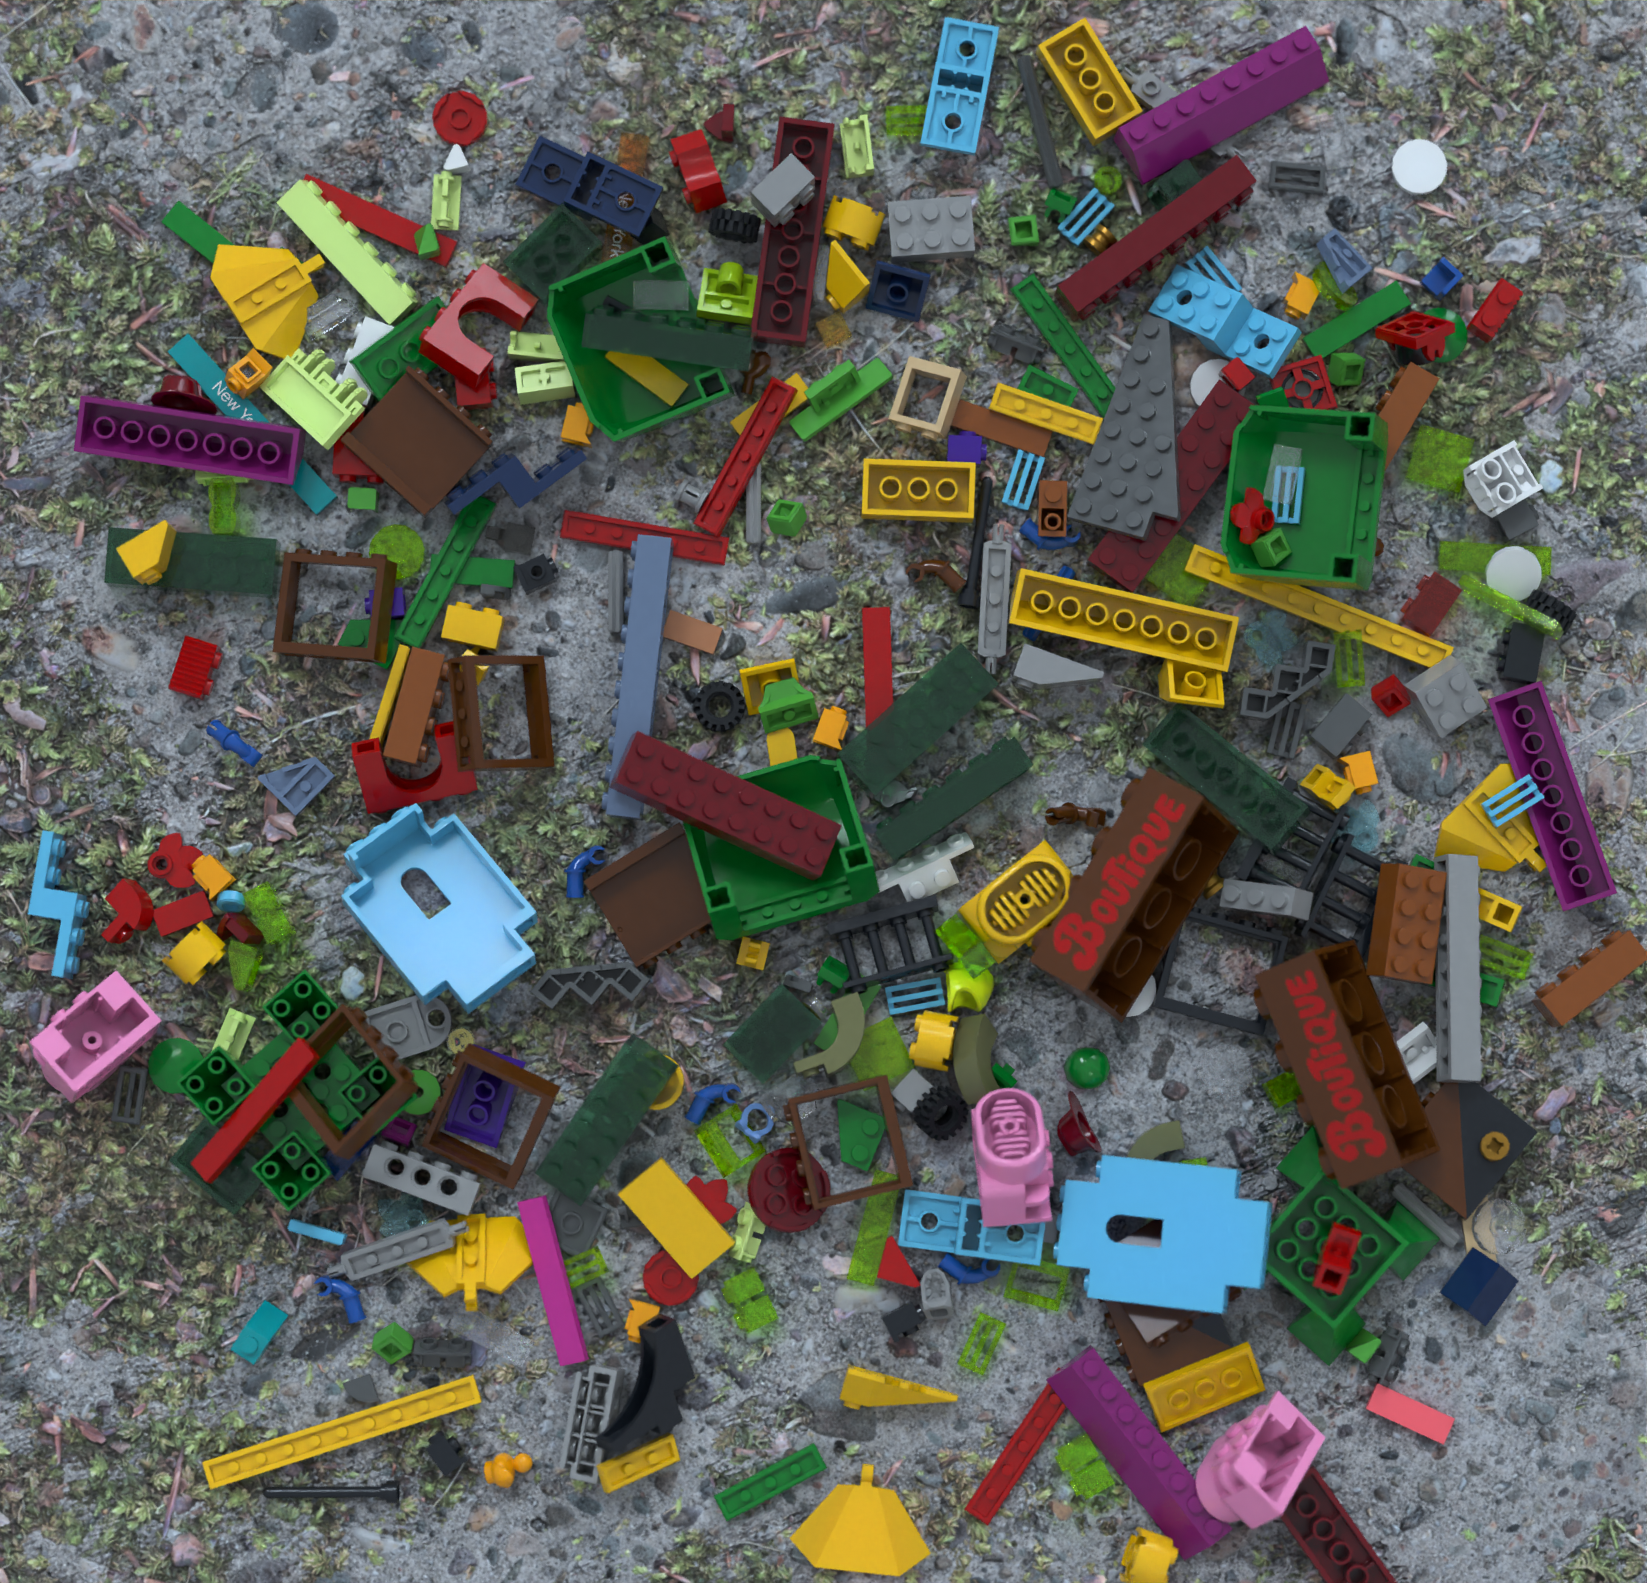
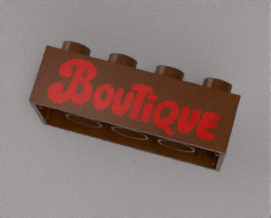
M1150 767L1142 779L1135 778L1127 785L1121 797L1122 812L1112 828L1106 826L1098 832L1091 846L1093 859L1082 876L1077 874L1071 878L1068 890L1069 898L1054 922L1040 929L1035 934L1031 944V950L1034 954L1030 962L1067 992L1120 1023L1127 1016L1239 833L1204 796ZM1065 887L1061 895V902L1065 895Z
M1355 940L1310 951L1254 975L1259 987L1254 989L1253 992L1257 1010L1265 1020H1273L1280 1037V1041L1275 1043V1053L1278 1062L1285 1072H1294L1302 1094H1299L1296 1100L1300 1116L1308 1126H1316L1324 1145L1318 1151L1321 1168L1330 1180H1338L1341 1190L1440 1150L1372 981L1366 975L1367 969Z

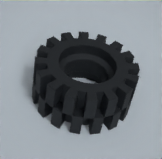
M715 208L712 210L708 233L717 238H724L727 241L756 243L761 218L756 215H750L748 212H741L740 210Z
M1535 589L1522 608V612L1527 617H1530L1531 620L1561 635L1567 633L1577 616L1576 612L1571 610V607L1564 605V602L1561 600L1558 601L1556 597L1549 596L1548 593Z
M710 682L707 686H703L696 696L694 707L697 719L706 729L708 728L713 732L722 733L734 729L737 724L739 725L744 716L745 702L743 695L737 687L729 682ZM716 696L726 697L731 703L730 712L724 717H715L709 711V703Z
M939 1085L937 1090L934 1087L930 1088L929 1095L924 1092L922 1094L924 1097L923 1101L917 1100L916 1104L919 1108H914V1113L916 1114L914 1121L930 1138H934L936 1141H940L942 1138L945 1141L949 1140V1134L952 1137L957 1135L956 1129L961 1131L964 1128L960 1124L961 1122H967L968 1118L964 1115L969 1114V1110L966 1108L968 1106L967 1103L950 1087L946 1086L944 1088L942 1085ZM948 1105L946 1113L940 1119L934 1121L937 1112Z

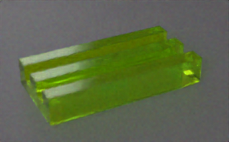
M928 105L886 106V135H922L923 127H892V124H924L925 117L891 118V113H926Z
M1361 629L1353 632L1347 630L1340 633L1339 631H1333L1334 644L1336 645L1337 688L1365 686ZM1353 638L1357 640L1359 680H1354L1351 649V639ZM1340 639H1345L1347 681L1342 680Z
M1479 935V949L1481 953L1521 967L1520 972L1482 958L1479 962L1480 965L1520 980L1525 979L1526 971L1530 966V960L1534 955L1533 953L1485 935ZM1483 942H1485L1487 944L1525 957L1524 961L1522 962L1520 960L1482 947Z
M598 1246L563 1261L564 1265L567 1266L592 1254L596 1258L566 1272L567 1277H571L595 1265L600 1267V1270L569 1283L571 1289L609 1272Z
M980 1312L957 1364L983 1375L1006 1323ZM983 1320L988 1323L970 1363H968L965 1359ZM994 1324L998 1328L979 1368L975 1364Z

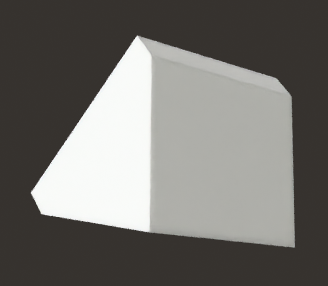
M458 144L453 145L443 166L444 171L452 172V175L470 171L469 165Z

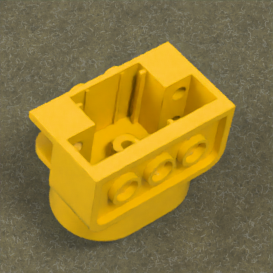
M1045 839L965 903L956 913L994 960L1000 964L1024 943L1030 947L1035 934L1049 923L1052 924L1069 898L1068 890L1073 874ZM1065 887V895L1061 902V895ZM1021 897L1027 900L1025 905L1020 902Z

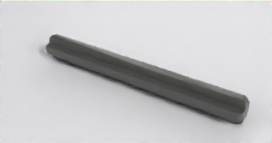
M1031 55L1021 56L1018 58L1017 63L1048 187L1050 189L1060 188L1063 186V179Z

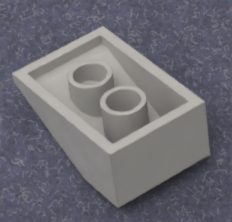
M1024 644L1011 681L1016 683V688L1031 692V689L1043 690L1097 684L1103 678L1104 672Z

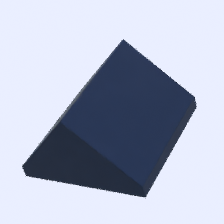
M877 260L865 309L919 323L931 275Z
M1472 1247L1439 1293L1486 1327L1519 1281L1500 1264Z

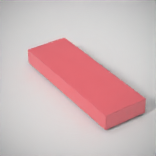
M1379 1383L1375 1384L1365 1407L1369 1411L1443 1445L1455 1420L1453 1417Z

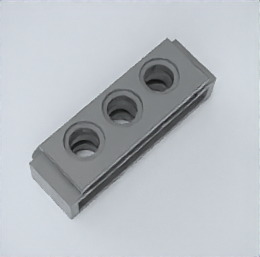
M382 1141L381 1145H373L362 1174L363 1177L469 1216L471 1214L482 1183L476 1181L477 1175L463 1170L461 1174L450 1171L451 1166L436 1160L434 1164L423 1161L425 1156L410 1150L408 1154L397 1151V1145ZM395 1159L401 1160L404 1164V1170L400 1175H396L391 1171V1163ZM421 1169H426L431 1176L429 1183L426 1185H422L417 1180V1173ZM447 1179H452L457 1184V1190L453 1195H449L444 1191L443 1185Z
M596 1364L590 1365L589 1371H576L559 1468L571 1467L570 1479L594 1484L601 1483L596 1465L609 1460L611 1452L599 1448L595 1437L602 1433L617 1418L626 1369Z

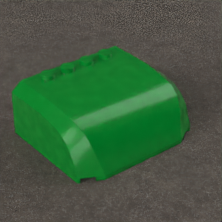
M665 236L549 286L547 319L590 422L613 442L627 440L648 433L735 396L704 318L696 317L697 301L671 241ZM607 295L682 334L669 360L631 341L689 384L672 408L605 359L607 353L621 336L617 332L594 321Z
M1250 405L1247 415L1234 430L1220 544L1229 563L1230 572L1242 577L1267 582L1368 591L1373 576L1388 447V423L1376 413ZM1276 466L1304 467L1306 470L1300 525L1274 523L1272 529H1282L1292 553L1275 566L1261 567L1250 544L1240 542L1241 529L1232 523L1230 517L1231 509L1238 503H1244L1246 488L1252 487L1260 491L1263 495L1264 506L1272 510ZM1283 473L1278 517L1283 516L1287 473ZM1293 474L1289 518H1294L1298 474Z
M808 755L737 776L842 825L822 875L814 881L682 821L716 939L734 940L868 901L880 892L874 864L843 764L839 758H837V761L821 759L820 756Z

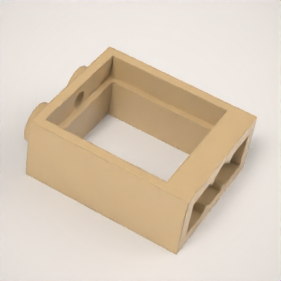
M909 356L889 420L895 425L896 430L911 434V431L914 430L921 432V436L929 440L937 441L938 437L947 439L967 376L960 369ZM916 374L949 383L936 424L903 416Z

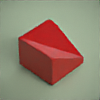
M1238 357L1234 358L1219 372V376L1238 393L1255 378Z
M1394 674L1371 688V699L1387 717L1411 704L1408 692Z

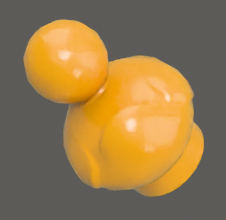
M522 1452L514 1459L508 1453H500L492 1461L485 1462V1479L488 1484L495 1483L499 1487L509 1488L513 1484L515 1470L520 1473L528 1472L533 1465L532 1458Z

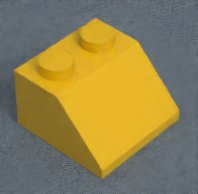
M166 520L116 548L133 578L142 585L145 583L151 585L162 578L161 573L167 570L177 532Z

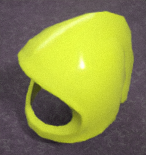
M956 962L949 965V969L943 971L946 975L947 1012L950 1013L954 1009L961 1007L976 1012L982 1011L993 992V975L987 968L975 963Z

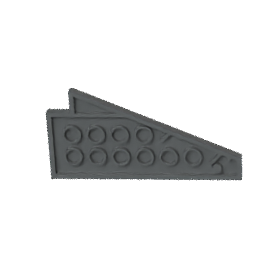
M1144 314L1067 518L1070 521L1146 541L1155 515L1179 522L1181 511L1172 324L1169 320Z

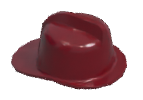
M165 376L160 391L151 396V402L158 406L217 414L218 410L214 403L202 397L199 383L188 376Z
M1069 1091L1068 1100L1071 1109L1059 1120L1057 1126L1059 1140L1071 1156L1090 1149L1101 1153V1145L1088 1123L1080 1101L1073 1091Z

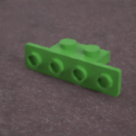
M879 358L874 359L858 372L851 361L847 360L843 364L836 366L831 373L821 380L812 383L804 391L810 406L789 421L790 426L802 441L806 442L892 380V373Z

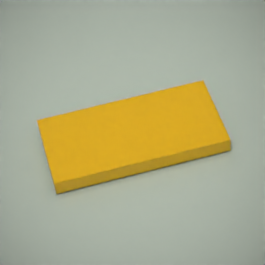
M662 1157L618 1192L619 1197L691 1279L735 1244L734 1239Z
M1248 1341L1143 1384L1161 1433L1266 1390Z

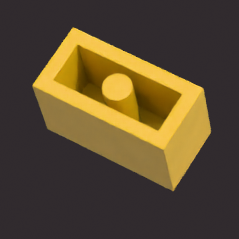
M456 602L455 606L448 604L441 638L444 641L498 652L505 619L499 615L500 611L483 607L481 612L472 610L471 604Z

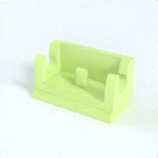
M860 115L856 120H849L848 117L844 118L842 123H840L846 179L874 176L868 115Z
M519 331L510 332L511 340L507 353L509 359L542 363L565 361L554 335Z
M565 361L515 368L517 392L521 405L576 397L573 379Z

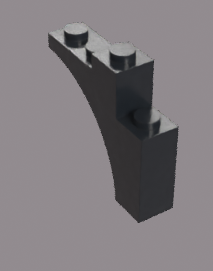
M659 1313L638 1327L641 1341V1357L635 1386L617 1418L602 1433L595 1437L599 1448L614 1454L619 1453L635 1440L645 1437L649 1431L661 1435L666 1434L683 1421L674 1391L684 1388L686 1383L694 1379L695 1376L677 1321L674 1318Z

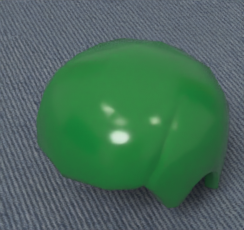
M1083 1047L1073 1050L1066 1058L1064 1065L1066 1079L1078 1089L1100 1087L1108 1079L1110 1071L1108 1057L1094 1047Z

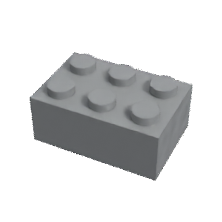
M971 196L887 202L891 263L974 257L975 243Z

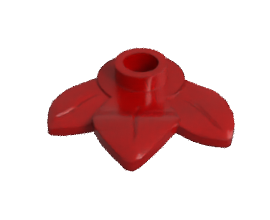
M1252 487L1246 488L1244 503L1234 505L1230 512L1232 523L1241 529L1240 542L1243 544L1254 543L1259 534L1270 531L1275 522L1273 511L1264 506L1263 495Z
M172 833L161 840L158 851L149 857L148 870L156 878H165L173 887H191L196 883L190 871L193 869L191 865L203 855V852L193 846H182L181 834ZM162 859L167 862V867L164 870H160L157 866L158 862Z
M694 1176L686 1184L720 1224L727 1222L735 1215L737 1209L733 1205L724 1202L728 1193L727 1180L716 1179L704 1185L698 1176Z

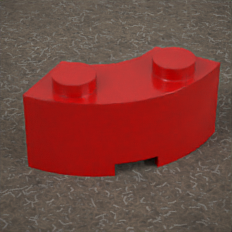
M702 129L670 139L673 151L669 152L673 167L679 166L686 186V188L682 189L686 204L692 203L695 212L699 213L727 203L720 177Z

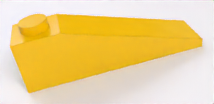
M849 1364L839 1399L844 1400V1406L860 1410L861 1405L870 1407L957 1402L958 1395L955 1393Z

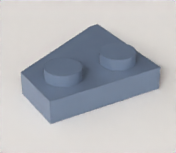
M1335 228L1316 244L1342 293H1345L1373 269Z
M312 757L300 763L283 767L280 770L262 774L257 779L297 817L336 776L317 757Z

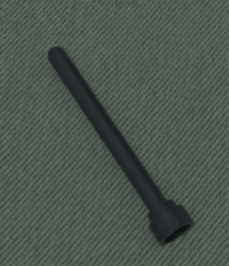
M989 476L982 479L966 587L958 595L957 606L968 609H979L981 597L978 596L979 591L976 589L993 480Z
M387 1480L386 1483H381V1486L266 1487L263 1490V1495L265 1498H380L381 1501H386V1503H399L400 1484L399 1480Z

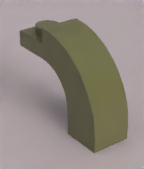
M858 992L831 1001L830 1007L838 1028L837 1037L827 1050L794 1062L793 1069L796 1077L803 1075L804 1079L811 1078L820 1074L819 1069L823 1068L826 1077L829 1078L842 1071L853 1060L860 1048L865 1027L864 1009Z
M986 1014L962 1018L954 1038L953 1063L960 1091L968 1105L977 1104L986 1094L1001 1089L993 1076L991 1068V1051L998 1032Z
M1180 1121L1165 1122L1146 1130L1133 1142L1125 1157L1154 1160L1162 1153L1185 1148Z

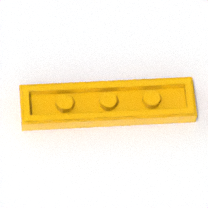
M997 383L989 406L991 410L1093 445L1103 418L1001 383Z
M399 644L369 738L379 737L381 747L396 705L411 653L409 647Z

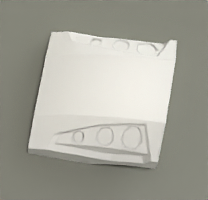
M1515 440L1463 470L1465 487L1479 510L1491 518L1543 489L1541 483H1537L1517 450Z

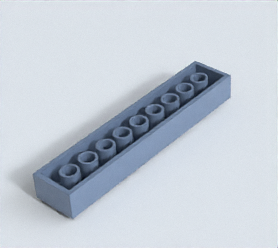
M638 534L637 541H632L630 557L632 561H635L634 569H629L627 585L632 590L631 597L626 596L624 613L629 617L628 625L623 624L621 631L622 644H625L624 653L619 652L618 669L622 671L621 681L616 680L614 697L619 699L618 708H613L611 725L616 727L615 736H610L608 753L613 755L612 764H607L605 771V781L609 783V786L630 737L636 731L652 737L674 549L673 540L669 537ZM609 788L608 792H603L602 809L606 810L608 817L643 820L644 803L612 788Z

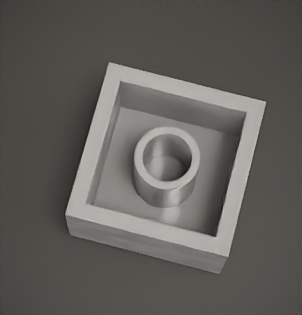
M791 153L751 191V203L774 227L779 223L784 225L794 216L793 210L799 204L804 206L814 197L815 176Z
M1451 655L1404 685L1429 731L1440 738L1487 708L1463 663Z

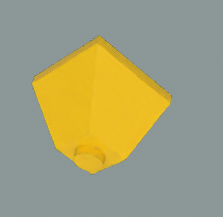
M834 240L830 245L826 293L828 296L825 299L835 311L839 308L844 314L869 294L870 282L838 242Z
M1170 659L1164 660L1158 674L1160 698L1168 702L1215 708L1224 707L1222 671Z

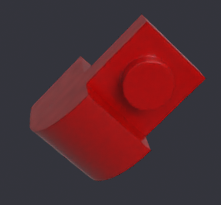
M122 878L105 898L119 913L101 934L109 943L121 944L132 937L133 930L147 931L153 919V903L148 893L135 880Z
M1336 1222L1333 1223L1317 1261L1313 1286L1341 1295L1350 1273L1351 1259L1360 1240L1361 1231Z

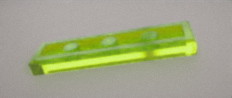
M1440 541L1438 570L1485 572L1487 564H1489V561L1492 559L1491 557L1497 551L1505 547L1519 546L1532 552L1541 566L1542 576L1551 575L1552 547Z
M1466 574L1462 575L1458 581L1463 592L1557 640L1562 636L1563 629L1558 621Z
M875 1169L871 1185L897 1179V1175ZM899 1189L868 1197L846 1279L874 1286Z

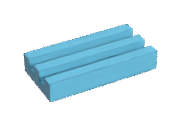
M1094 187L1071 212L1070 216L1068 215L1057 227V230L1078 247L1083 242V239L1094 230L1097 224H1100L1114 209L1115 205L1109 202ZM1095 197L1097 201L1069 231L1065 228ZM1101 205L1105 206L1106 208L1076 239L1073 235Z
M1208 246L1185 263L1189 270L1204 276L1195 266V263L1199 262L1213 281L1226 286L1203 258L1206 255L1233 290L1238 292L1242 290V287Z
M1018 450L1001 502L1002 504L1028 512L1045 460L1044 457H1038L1035 454ZM1021 458H1024L1027 461L1013 501L1008 498ZM1033 461L1037 463L1025 503L1022 504L1019 501Z
M1276 466L1272 511L1275 516L1274 523L1300 525L1306 470L1304 467ZM1283 473H1287L1283 516L1278 517ZM1293 474H1298L1294 518H1289Z
M1530 774L1480 804L1495 828L1544 798L1543 794L1539 792L1537 785L1531 780ZM1524 783L1527 784V789L1497 808L1490 809L1489 805ZM1531 792L1534 795V798L1499 820L1496 818V814Z
M940 977L885 987L890 1015L945 1005ZM932 984L936 985L935 990L892 997L891 993ZM934 995L938 996L937 1001L894 1009L893 1003Z
M290 1219L288 1225L289 1231L337 1245L345 1244L348 1235L297 1219Z

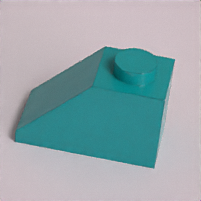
M264 1300L245 1325L230 1350L253 1365L257 1364L289 1315L269 1301Z

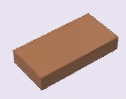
M670 610L664 626L663 638L714 656L723 628Z

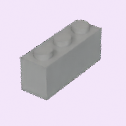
M1224 879L1220 907L1239 912L1309 921L1313 893L1294 887Z

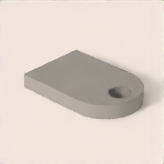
M414 995L365 1011L368 1016L366 1019L368 1024L376 1027L383 1035L381 1040L384 1044L391 1046L398 1053L399 1057L397 1060L437 1048L445 1042L452 1028L450 1010L437 997L424 1005L418 996ZM434 1010H441L445 1015V1021L440 1026H433L429 1021L430 1013Z

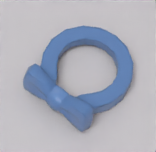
M759 1103L750 1104L743 1110L740 1120L735 1123V1127L756 1144L760 1141L761 1136L771 1131L774 1125V1117L770 1109L765 1105ZM760 1110L766 1115L767 1125L764 1129L753 1132L747 1127V1118L750 1111Z

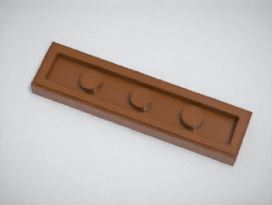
M959 399L951 424L952 428L976 432V436H982V438L1017 450H1023L1026 453L1035 454L1038 457H1044L1053 432Z

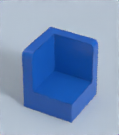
M1442 257L1436 266L1421 280L1420 284L1440 302L1464 275L1447 259Z

